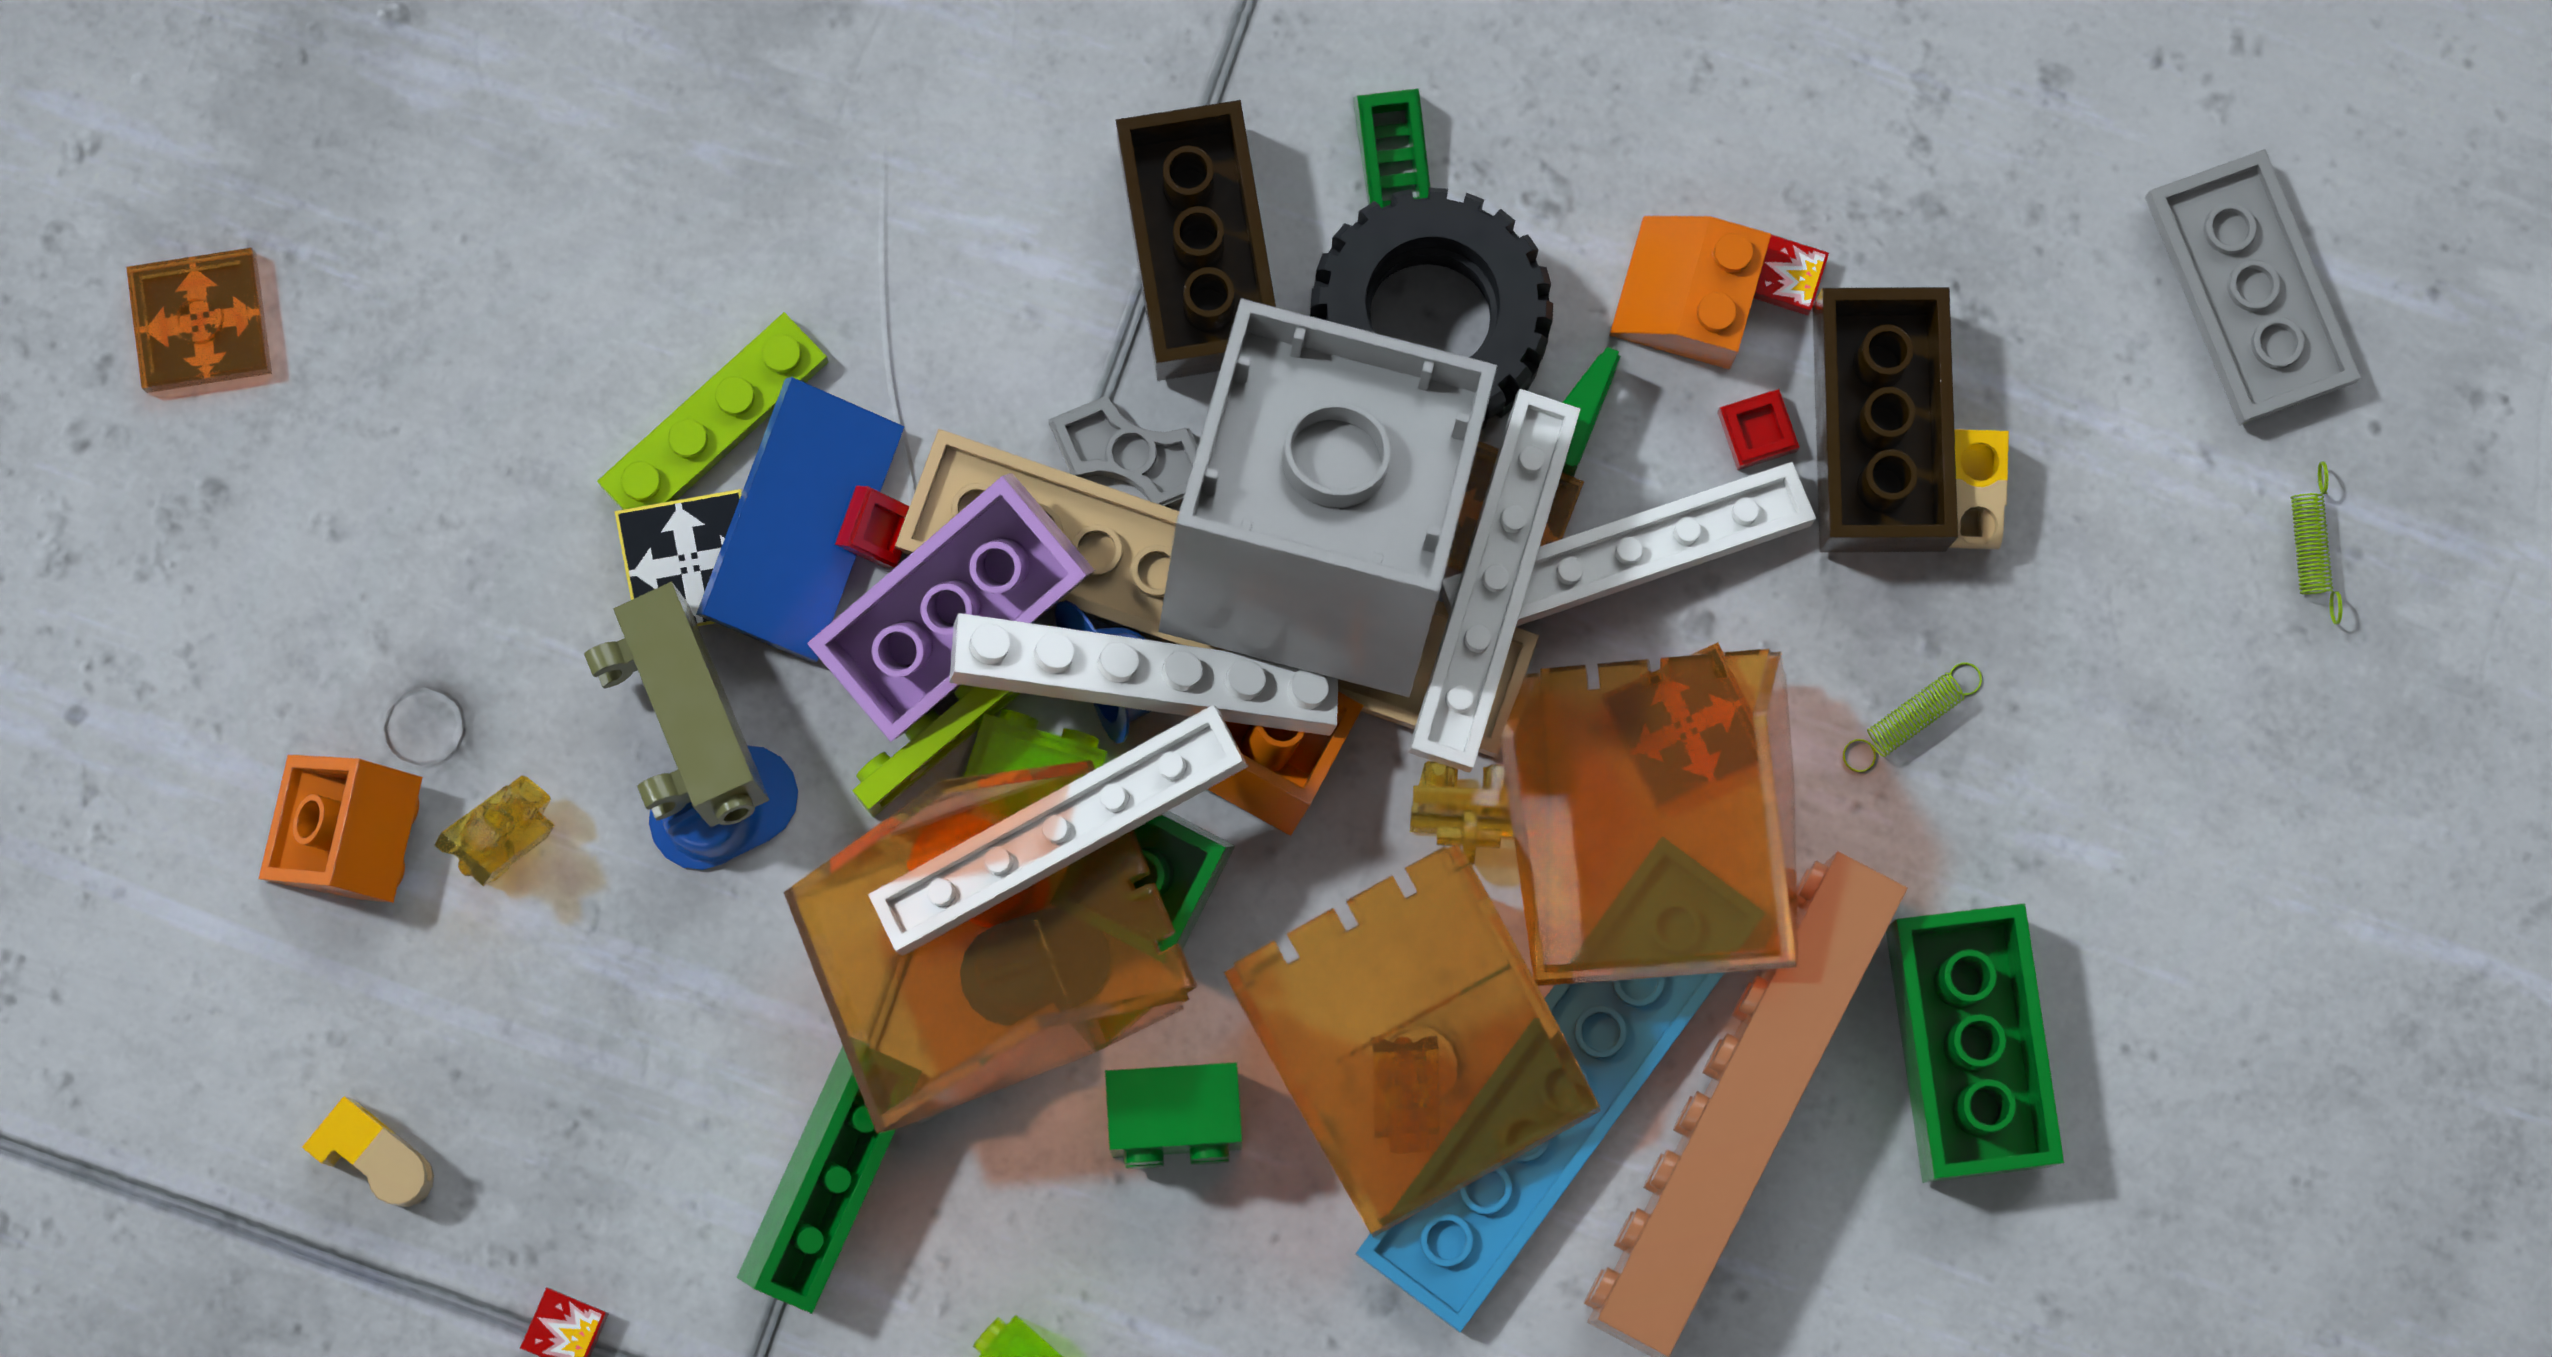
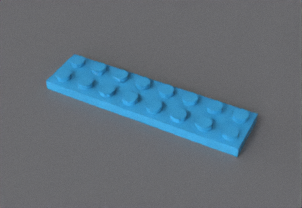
M1662 839L1355 1255L1460 1333L1767 915Z

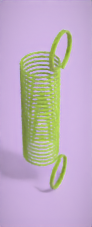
M2323 461L2318 465V484L2321 494H2298L2290 498L2292 499V516H2294L2292 519L2295 520L2293 524H2296L2293 526V528H2296L2294 529V532H2296L2294 540H2296L2295 544L2297 545L2295 548L2297 549L2296 553H2298L2296 557H2299L2296 561H2300L2297 562V565H2299L2297 567L2299 569L2298 577L2300 578L2298 581L2301 582L2299 586H2302L2299 587V590H2302L2300 594H2317L2331 591L2329 601L2331 619L2334 624H2340L2343 613L2342 598L2339 591H2333V586H2331L2333 585V582H2331L2332 570L2330 569L2328 529L2326 528L2327 524H2325L2327 523V520H2325L2326 508H2324L2325 500L2323 499V494H2328L2329 474L2327 464ZM2322 465L2325 475L2324 488L2322 484ZM2316 495V496L2304 497V498H2294V497H2298V496ZM2317 499L2305 502H2294L2299 500ZM2315 503V504H2313V505L2295 506V505H2300V504ZM2312 507L2314 508V509H2308V510H2296V509H2302V508H2312ZM2303 512H2315V513H2309V514H2297V513H2303ZM2305 516H2316V517H2310V518H2298V517H2305ZM2317 520V521H2312V522L2296 523V522H2299V521ZM2307 524H2318V525H2313V526L2296 527V526L2307 525ZM2319 528L2314 530L2297 531L2301 529ZM2319 532L2315 534L2297 535L2302 533ZM2314 536H2318V537H2316V538L2298 539V538H2304V537H2314ZM2305 541H2317V542H2309V543H2299V542H2305ZM2307 545H2317V546H2311V547H2300V546H2307ZM2308 549H2318V550H2312V551H2301V550H2308ZM2310 553H2319V554H2314V555H2302V554H2310ZM2320 557V558H2315V559L2300 560V559H2304V558ZM2321 561V562H2316V563L2300 564V563H2305V562ZM2321 565V566H2317V567L2301 568V567H2306V566ZM2308 570H2318V571L2302 572V571H2308ZM2309 574H2319V575L2303 576V575H2309ZM2311 578H2320V579H2313V580H2304V579H2311ZM2321 582V583H2315V584H2305V583ZM2322 586V587H2316V588H2306V587ZM2334 594L2337 595L2338 599L2337 621L2334 615L2333 607Z
M1968 662L1959 663L1950 670V673L1945 672L1944 675L1938 677V680L1931 682V685L1928 684V687L1921 689V692L1908 699V702L1905 701L1904 704H1901V707L1898 706L1897 709L1891 711V714H1887V716H1884V719L1877 721V724L1874 723V726L1867 728L1870 738L1885 755L1881 754L1869 741L1855 739L1850 741L1844 748L1843 761L1845 765L1852 771L1865 772L1874 765L1876 752L1882 757L1890 755V752L1896 750L1904 742L1906 743L1907 740H1910L1914 735L1920 733L1921 730L1927 728V725L1934 723V720L1936 721L1937 718H1940L1944 713L1950 711L1951 708L1957 706L1958 703L1964 701V695L1975 693L1982 683V675L1979 669ZM1969 665L1977 670L1980 682L1975 691L1963 693L1956 680L1951 676L1952 671L1956 667ZM1951 679L1955 682V684H1956L1957 687L1959 688L1960 692L1957 691V689L1955 688V686H1954L1953 683L1951 682ZM1947 689H1948V690L1950 691V693L1954 696V698L1951 697V695L1949 694V692L1947 691ZM1944 692L1949 696V698L1951 699V701L1946 697V695L1944 694ZM1913 699L1916 700V702L1918 703L1919 707H1920V708L1922 709V711L1926 714L1927 718L1923 715V713L1921 712V710L1919 709V707L1914 703ZM1930 701L1934 704L1937 710L1934 709ZM1910 702L1913 703V705L1915 706L1916 710H1917V711L1919 712V714L1923 717L1924 721L1920 718V716L1918 715V713L1916 712V710L1912 707V705L1910 704ZM1906 704H1908V705L1910 706L1911 710H1912V711L1914 712V714L1918 717V719L1920 720V722L1917 721V719L1915 718V716L1913 715V713L1910 711V709L1907 707ZM1927 704L1933 709L1934 713L1929 709ZM1903 706L1907 709L1911 717L1916 721L1917 725L1912 721L1910 716L1904 710ZM1900 709L1904 712L1908 720L1912 723L1913 727L1909 724L1907 719L1901 713ZM1897 712L1901 715L1905 723L1909 726L1910 730L1906 727L1904 722L1897 715ZM1893 714L1896 715L1900 723L1906 729L1907 733L1903 730L1899 722L1894 718ZM1890 717L1893 718V720L1895 721V723L1897 724V726L1902 730L1903 734L1900 733V731L1898 730V728L1896 727V725L1892 722V720L1890 719ZM1886 719H1888V720L1890 721V723L1892 724V726L1894 727V729L1898 732V734L1900 735V737L1895 733V731L1893 730V728L1890 726V724L1887 722ZM1883 721L1887 724L1891 732L1895 735L1896 739L1892 736L1890 731L1884 725ZM1880 724L1884 727L1888 735L1892 738L1893 742L1889 739L1887 734L1881 728ZM1877 727L1881 730V732L1883 733V735H1884V736L1886 737V739L1889 741L1890 745L1886 742V740L1884 739V737H1883V736L1881 735V733L1878 731ZM1873 729L1876 730V732L1878 733V735L1880 736V738L1884 741V743L1886 744V746H1884V745L1882 744L1881 740H1880V739L1878 738V736L1875 734V732L1873 731ZM1869 731L1873 733L1882 748L1875 742ZM1855 741L1867 743L1871 746L1874 753L1872 764L1864 770L1851 768L1845 759L1847 747Z

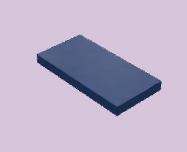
M793 377L785 378L696 615L809 662H817L819 657L807 643L833 621L857 556L835 545L855 487L868 486L881 492L905 426Z

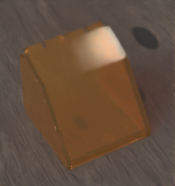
M1770 648L1724 652L1727 678L1715 677L1712 653L1662 657L1660 659L1662 683L1652 684L1649 659L1597 663L1600 689H1589L1588 673L1585 664L1541 668L1540 677L1539 673L1526 674L1500 739L1534 986L1797 967L1798 921L1795 788L1787 680L1781 651L1771 652Z
M1092 760L941 780L783 892L876 1133L898 1129L1094 1054L1183 1010L1182 1004L1190 1000L1187 993L1197 988V983L1181 944L1176 943L1163 952L1160 951L1157 944L1172 936L1175 930L1156 884H1148L1136 890L1133 885L1134 882L1151 873L1134 830L904 956L895 951L868 894L1094 771L1095 767Z
M1459 843L1449 848L1444 846L1404 868L1417 891L1405 898L1395 878L1391 875L1346 900L1345 902L1358 923L1353 928L1346 931L1335 909L1332 908L1288 932L1287 936L1299 956L1288 964L1274 940L1234 962V967L1224 972L1236 998L1372 1237L1379 1235L1601 1111L1596 1097L1528 966Z

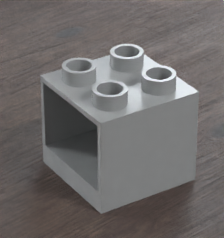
M1241 299L1176 522L1158 632L1410 697L1440 592L1497 365Z

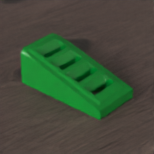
M1419 88L1353 97L1368 205L1374 201L1381 208L1391 204V200H1382L1381 189L1415 185L1417 197H1413V199L1428 198L1429 187L1431 186ZM1404 111L1406 123L1374 126L1372 114ZM1408 136V148L1376 150L1375 139ZM1405 160H1411L1413 172L1379 175L1378 164Z
M1607 347L1603 353L1599 354L1562 402L1580 408L1560 476L1562 478L1570 480L1576 474L1621 356L1618 355L1619 351Z

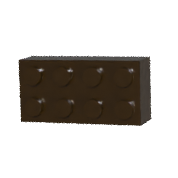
M1241 100L1116 119L1117 143L1157 381L1220 371L1241 299L1276 307Z
M1950 287L1822 288L1812 307L1820 553L1946 552L1958 538Z

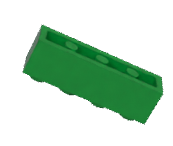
M845 1039L737 1275L738 1279L757 1291L813 1314L922 1074L921 1071L864 1045Z

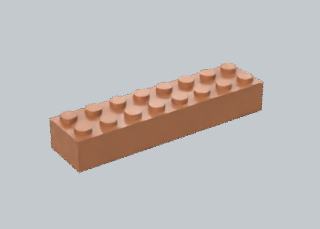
M1839 851L1824 864L1815 861L1811 869L1807 868L1790 900V903L1799 907L1794 920L1786 918L1781 926H1777L1761 956V960L1770 964L1764 978L1757 975L1752 983L1749 982L1733 1010L1731 1016L1741 1021L1735 1035L1732 1036L1727 1033L1723 1040L1719 1039L1702 1071L1703 1074L1712 1078L1705 1093L1702 1094L1697 1091L1694 1097H1689L1674 1125L1673 1131L1683 1135L1674 1152L1667 1149L1665 1154L1661 1153L1643 1186L1644 1189L1653 1193L1645 1210L1637 1208L1635 1212H1630L1613 1246L1623 1251L1614 1270L1606 1267L1605 1270H1600L1586 1296L1584 1304L1593 1309L1587 1323L1651 1357L1670 1356L1908 889L1906 886Z

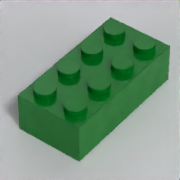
M2025 903L1894 920L1886 930L1922 1183L2050 1168L2063 1164L2062 1143Z

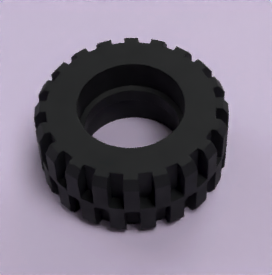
M1429 187L1428 198L1413 199L1411 189L1393 193L1391 204L1381 208L1374 201L1359 210L1358 221L1351 226L1344 223L1332 237L1330 251L1322 254L1316 269L1315 283L1311 293L1310 316L1374 333L1370 312L1372 300L1379 285L1390 275L1407 267L1427 264L1444 266L1463 274L1480 289L1488 302L1490 312L1489 330L1480 348L1469 358L1497 365L1481 427L1482 430L1486 427L1488 419L1494 415L1502 418L1512 409L1515 395L1519 389L1528 391L1545 354L1553 322L1554 303L1549 301L1551 281L1547 267L1539 266L1536 261L1539 250L1528 234L1519 237L1513 231L1516 220L1502 209L1497 211L1494 216L1482 210L1484 199L1466 193L1464 202L1447 199V188Z

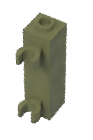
M670 582L613 608L625 638L619 641L599 644L584 653L594 678H599L602 687L606 689L622 683L633 672L638 670L678 770L672 773L650 777L637 785L646 809H651L655 819L658 821L676 814L686 804L692 802L695 810L710 827L717 824H735L748 818L754 812L755 807L769 801V797L689 604L675 585Z

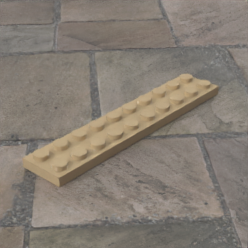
M938 428L895 545L902 553L907 555L913 553L1001 476L1013 473L1095 570L1059 602L1067 600L1075 604L1087 617L1119 628H1127L1159 642L1229 651L1158 632L1175 527L1180 511ZM1438 600L1436 602L1410 697L1338 679V691L1364 705L1361 710L1364 713L1415 729L1449 617L1444 602ZM1515 627L1478 752L1497 758L1539 635Z

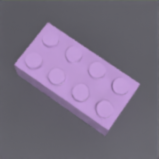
M1009 473L995 481L807 644L889 741L892 742L908 731L920 718L929 713L961 685L949 683L953 625L958 613L1033 624L1095 570L1015 475Z

